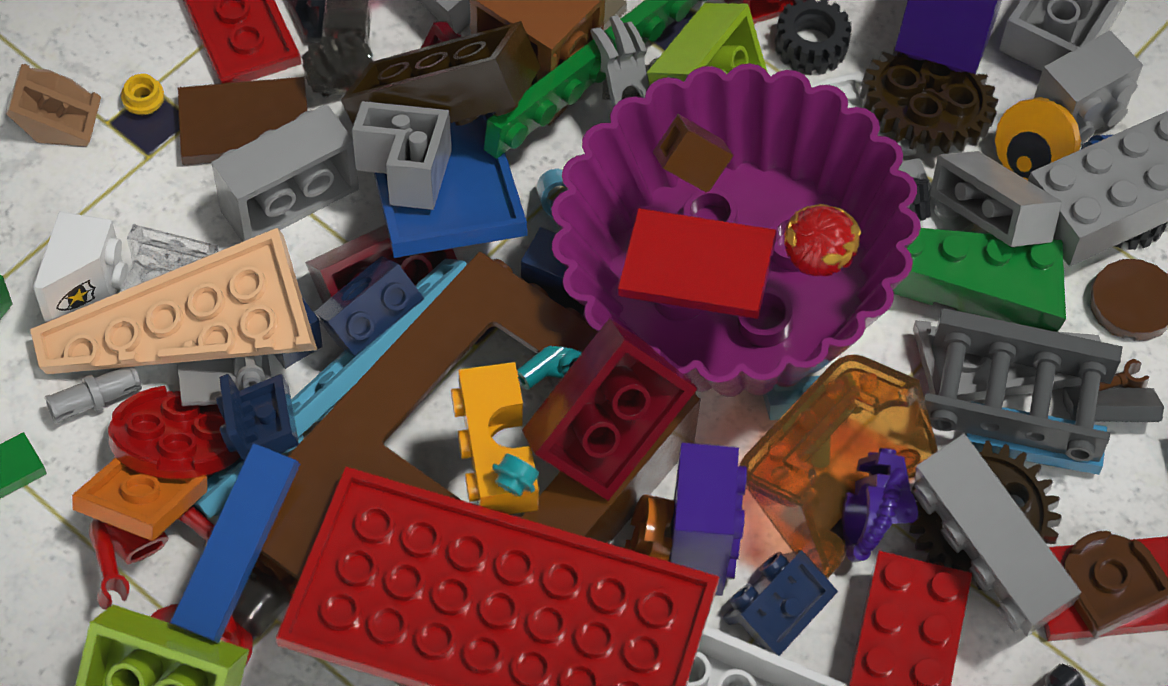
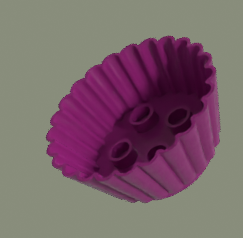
M750 63L741 64L733 68L728 74L713 66H703L688 74L684 82L670 77L658 79L646 90L645 98L635 96L619 101L611 111V123H600L587 130L582 138V148L585 154L573 157L563 167L562 180L568 190L558 195L551 209L554 220L562 228L556 233L552 241V251L554 256L568 268L563 277L564 289L572 298L585 306V318L591 327L600 331L607 320L611 318L650 345L698 388L696 390L698 392L708 391L713 388L722 396L734 397L744 389L753 395H764L771 391L775 384L780 387L794 386L809 373H815L823 369L856 343L864 334V330L891 308L894 301L893 290L912 270L913 259L907 248L919 236L921 225L918 216L909 209L917 195V185L908 173L898 170L903 161L901 146L891 138L878 136L880 125L874 113L860 107L848 108V99L845 93L838 87L832 85L811 87L809 79L804 74L795 70H783L770 76L761 66ZM677 114L720 137L734 155L709 192H704L663 169L653 153V150ZM818 204L837 207L846 211L857 222L861 232L859 235L858 251L856 256L852 258L853 262L847 268L842 267L840 272L825 277L811 276L800 272L790 261V257H787L786 247L784 246V232L793 214L804 207ZM638 208L776 229L777 238L758 319L619 297L618 286Z

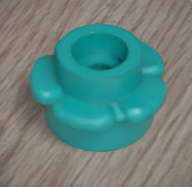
M505 453L499 465L493 464V471L499 474L495 483L504 490L518 497L521 496L524 490L527 492L535 491L533 484L539 472L530 464L508 453Z

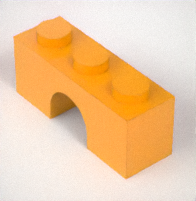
M511 362L460 369L459 388L451 389L454 416H463L466 429L458 431L461 458L471 459L473 472L465 473L469 502L478 501L479 506L506 514L537 511L539 497L537 479L533 484L535 486L534 492L524 490L521 496L518 497L495 483L499 474L492 469L493 464H500L505 453L516 456L535 468L530 446L508 448L499 445L492 439L497 432L503 429L523 426V401L516 363Z

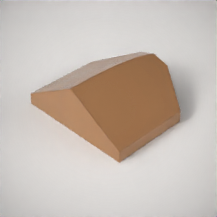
M21 64L17 72L6 115L37 143L87 147L91 140L101 96L95 92L91 94L72 79L53 71L30 68V65Z

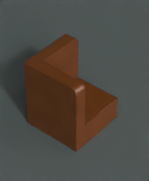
M677 114L653 150L663 169L704 192H709L734 156L720 137Z

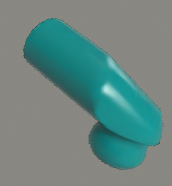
M548 346L517 369L519 383L523 388L529 390L545 377L563 378L582 353L571 348Z

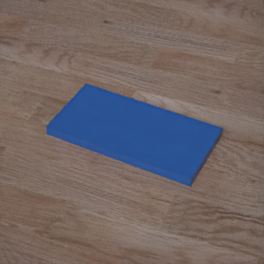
M493 112L480 115L477 119L465 125L457 126L454 122L450 123L452 151L434 210L390 205L387 174L373 172L394 258L528 236L526 217L506 153L496 159L484 150L487 120L493 116Z

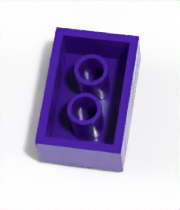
M681 443L673 499L675 506L671 520L670 538H672V548L669 562L720 576L715 595L723 596L726 579H735L740 539L743 538L745 510H742V500L746 490L747 466H738L739 447Z

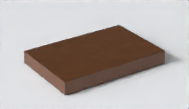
M305 77L178 87L183 165L211 163L226 151L238 149L258 139L264 132L276 130L296 120L299 115L308 111Z

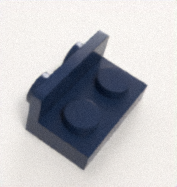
M802 550L785 554L779 551L769 557L759 569L762 573L759 579L753 585H745L733 595L729 601L733 607L723 616L728 625L740 623L762 649L778 656L788 648L838 592Z

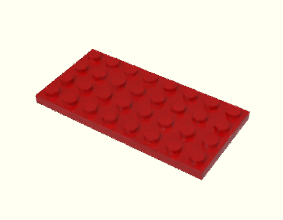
M345 466L277 633L276 642L277 646L407 686H687L720 576Z

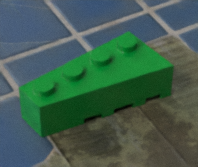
M921 228L919 236L907 248L913 259L912 270L893 290L896 295L931 306L934 302L955 308L956 311L1059 332L1066 320L1062 240L1053 239L1050 243L1011 247L992 234Z

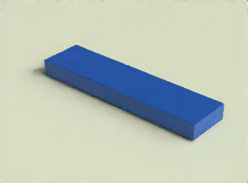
M253 443L170 623L219 644L299 469L300 463L297 460Z

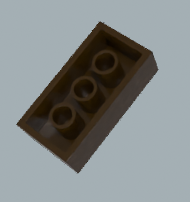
M522 21L372 61L343 96L341 102L353 126L362 101L449 110L450 123L454 122L455 125L461 126L474 121L480 115L493 112L495 116H501L515 110L526 90L530 88L531 82L541 66Z

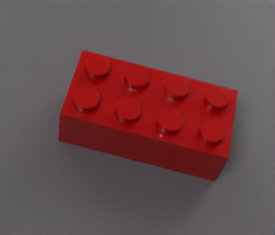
M878 551L871 573L847 686H951L973 573Z

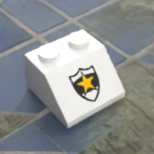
M59 211L33 286L45 323L115 295L117 289L124 288L128 276V264L122 260V241L116 237L112 220Z

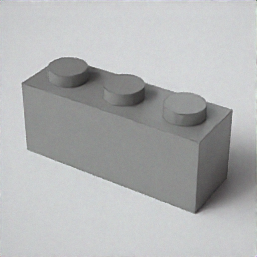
M979 151L939 154L937 157L929 195L1011 247L1050 243L1053 241L1062 204L1061 200Z

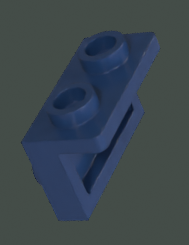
M282 373L240 391L229 374L219 377L221 395L216 396V401L226 423L220 426V431L225 445L230 452L237 450L245 462L253 443L280 454L299 445L290 390Z

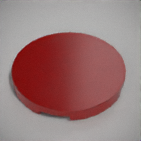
M166 386L154 387L136 393L120 403L112 412V420L108 429L110 449L121 463L139 473L166 479L196 478L221 471L241 457L237 450L230 452L225 445L220 426L226 423L217 404L182 406L180 391H167Z

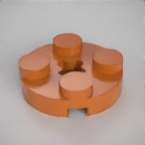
M643 494L636 505L630 525H634L635 529L632 539H626L625 549L668 561L672 548V538L665 537L664 535L665 529L669 527L673 517L674 500Z

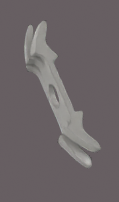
M618 15L610 17L617 51L601 27L590 29L601 54V72L606 73L612 109L622 100V92L626 87L632 86L636 88L641 98H645L646 90L649 88L644 61L647 52L645 44L632 22L623 23Z

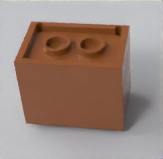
M469 0L470 34L522 21L541 66L531 82V86L592 41L593 37L590 29L601 27L604 31L605 0ZM567 104L559 110L547 125L550 126L570 105Z

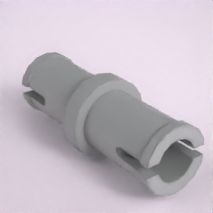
M123 367L95 378L93 375L85 376L82 378L83 383L52 395H46L45 400L54 422L59 423L63 419L94 408L95 411L104 409L106 402L134 391H140L142 386L140 385L141 381L135 367Z

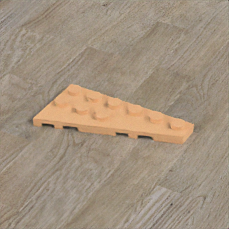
M278 228L30 329L38 366L46 374L317 350L286 241Z

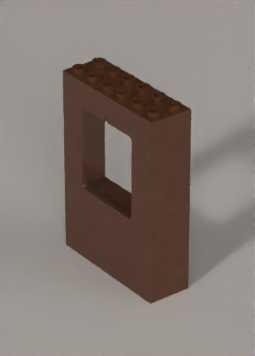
M479 251L288 455V457L297 460L300 466L250 576L290 604L345 466L461 500L386 447L384 442L488 328L498 327L536 354L548 346L571 348L582 353L599 331L591 327L575 309L571 307L564 308L549 298V295L541 286L535 283H527L515 275L505 262L499 259L493 260ZM696 393L692 395L609 501L560 471L538 497V510L525 512L520 518L610 544L633 516L643 494L651 495L678 463L681 443L693 444L695 442L701 398ZM394 682L398 686H407L401 683Z

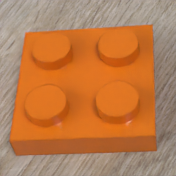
M115 458L72 494L73 510L154 541L207 492V476L188 479L153 477L132 470Z

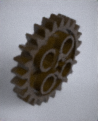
M895 46L892 55L882 51L879 60H871L869 69L865 71L860 92V98L864 99L862 108L874 113L879 122H882L879 131L881 134L890 131L894 132V140L897 143L904 138L909 140V148L911 150H914L918 143L923 144L928 154H931L934 146H939L944 154L949 153L951 145L960 152L964 151L967 143L976 146L979 138H985L989 128L992 127L998 99L993 97L995 86L985 85L988 79L987 74L975 75L967 71L956 72L943 64L929 60H915L908 57L905 53L895 51Z
M986 440L983 450L979 454L1009 495H1016L1023 500L1025 505L1020 507V509L1046 544H1056L1059 533L1052 528L1059 526L1062 515L1051 512L1058 507L1059 496L1046 495L1051 490L1052 479L1037 480L1042 466L1037 464L1027 469L1024 466L1027 453L1022 452L1015 459L1009 458L1008 444L1001 448L999 454L993 453L990 441ZM913 485L911 492L915 500L918 501L913 493V491L916 490L915 486ZM916 502L918 517L914 523L909 524V533L922 535L916 540L915 549L924 550L930 548L926 562L935 564L941 561L945 567L970 572L969 568L972 567L971 559L964 550L956 553L941 532L943 521L937 512L934 511L929 515L921 504ZM976 582L978 590H982V588Z

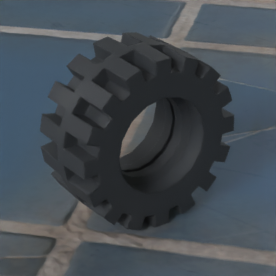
M794 0L793 6L788 3L778 18L775 36L777 55H781V61L785 65L792 63V70L798 71L802 68L805 69L804 74L812 75V70H817L818 75L825 74L827 67L833 71L838 67L839 62L842 63L848 51L852 29L851 21H848L849 15L846 11L840 12V5L836 2L829 5L828 0H807L806 2ZM814 29L821 31L829 39L821 42H812L799 36L798 32Z

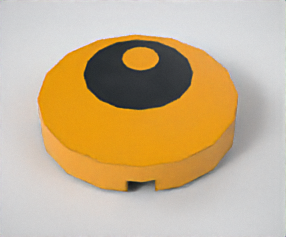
M1042 97L1020 101L1006 110L997 124L995 135L997 155L1003 166L1027 181L1032 171L1079 151L1081 144L1078 123L1070 111L1063 105L1056 104Z

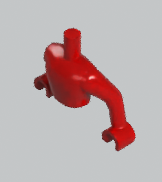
M191 506L177 520L188 525L205 539L203 544L204 550L215 525L195 507ZM93 519L90 522L89 537L103 578L97 594L99 606L106 610L112 605V598L108 591L117 592L122 601H126L129 594V582L124 576L119 574L115 553L126 564L141 561L165 546L169 539L165 531L154 541H151L97 519Z

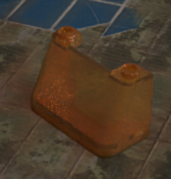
M857 354L846 355L833 362L740 462V466H747L746 489L792 552L802 550L827 579L841 565L846 554L841 537L830 530L842 517L846 493L855 494L856 481L869 477L867 472L856 471L859 459L867 457L868 452L878 453L880 448L896 450V455L904 456L908 478H913L916 475V466L938 451L920 381Z

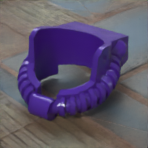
M880 448L878 453L868 452L867 457L861 458L858 461L856 471L867 472L869 477L856 481L855 494L846 493L842 512L846 556L851 562L867 560L870 557L871 551L880 543L892 524L914 523L918 517V508L910 489L904 456L896 455V450Z

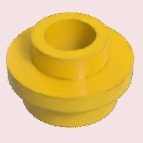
M136 74L125 82L121 91L122 103L131 113L138 115L152 113L164 101L163 87L154 77L148 74Z

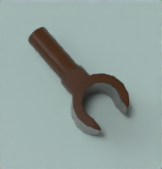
M1131 359L1125 364L1123 372L1114 375L1111 384L1100 382L1099 391L1117 386H1122V388H1146L1150 376L1146 375L1142 378L1132 377L1131 374H1136L1140 371L1142 363L1136 359Z

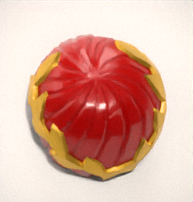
M824 204L807 206L795 212L786 225L784 232L785 251L787 257H790V261L800 272L811 276H831L833 273L840 272L842 267L847 268L853 262L852 258L856 256L858 251L859 235L861 232L854 218L840 208Z

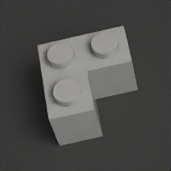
M362 101L352 128L356 170L387 174L390 205L434 210L452 151L449 110Z

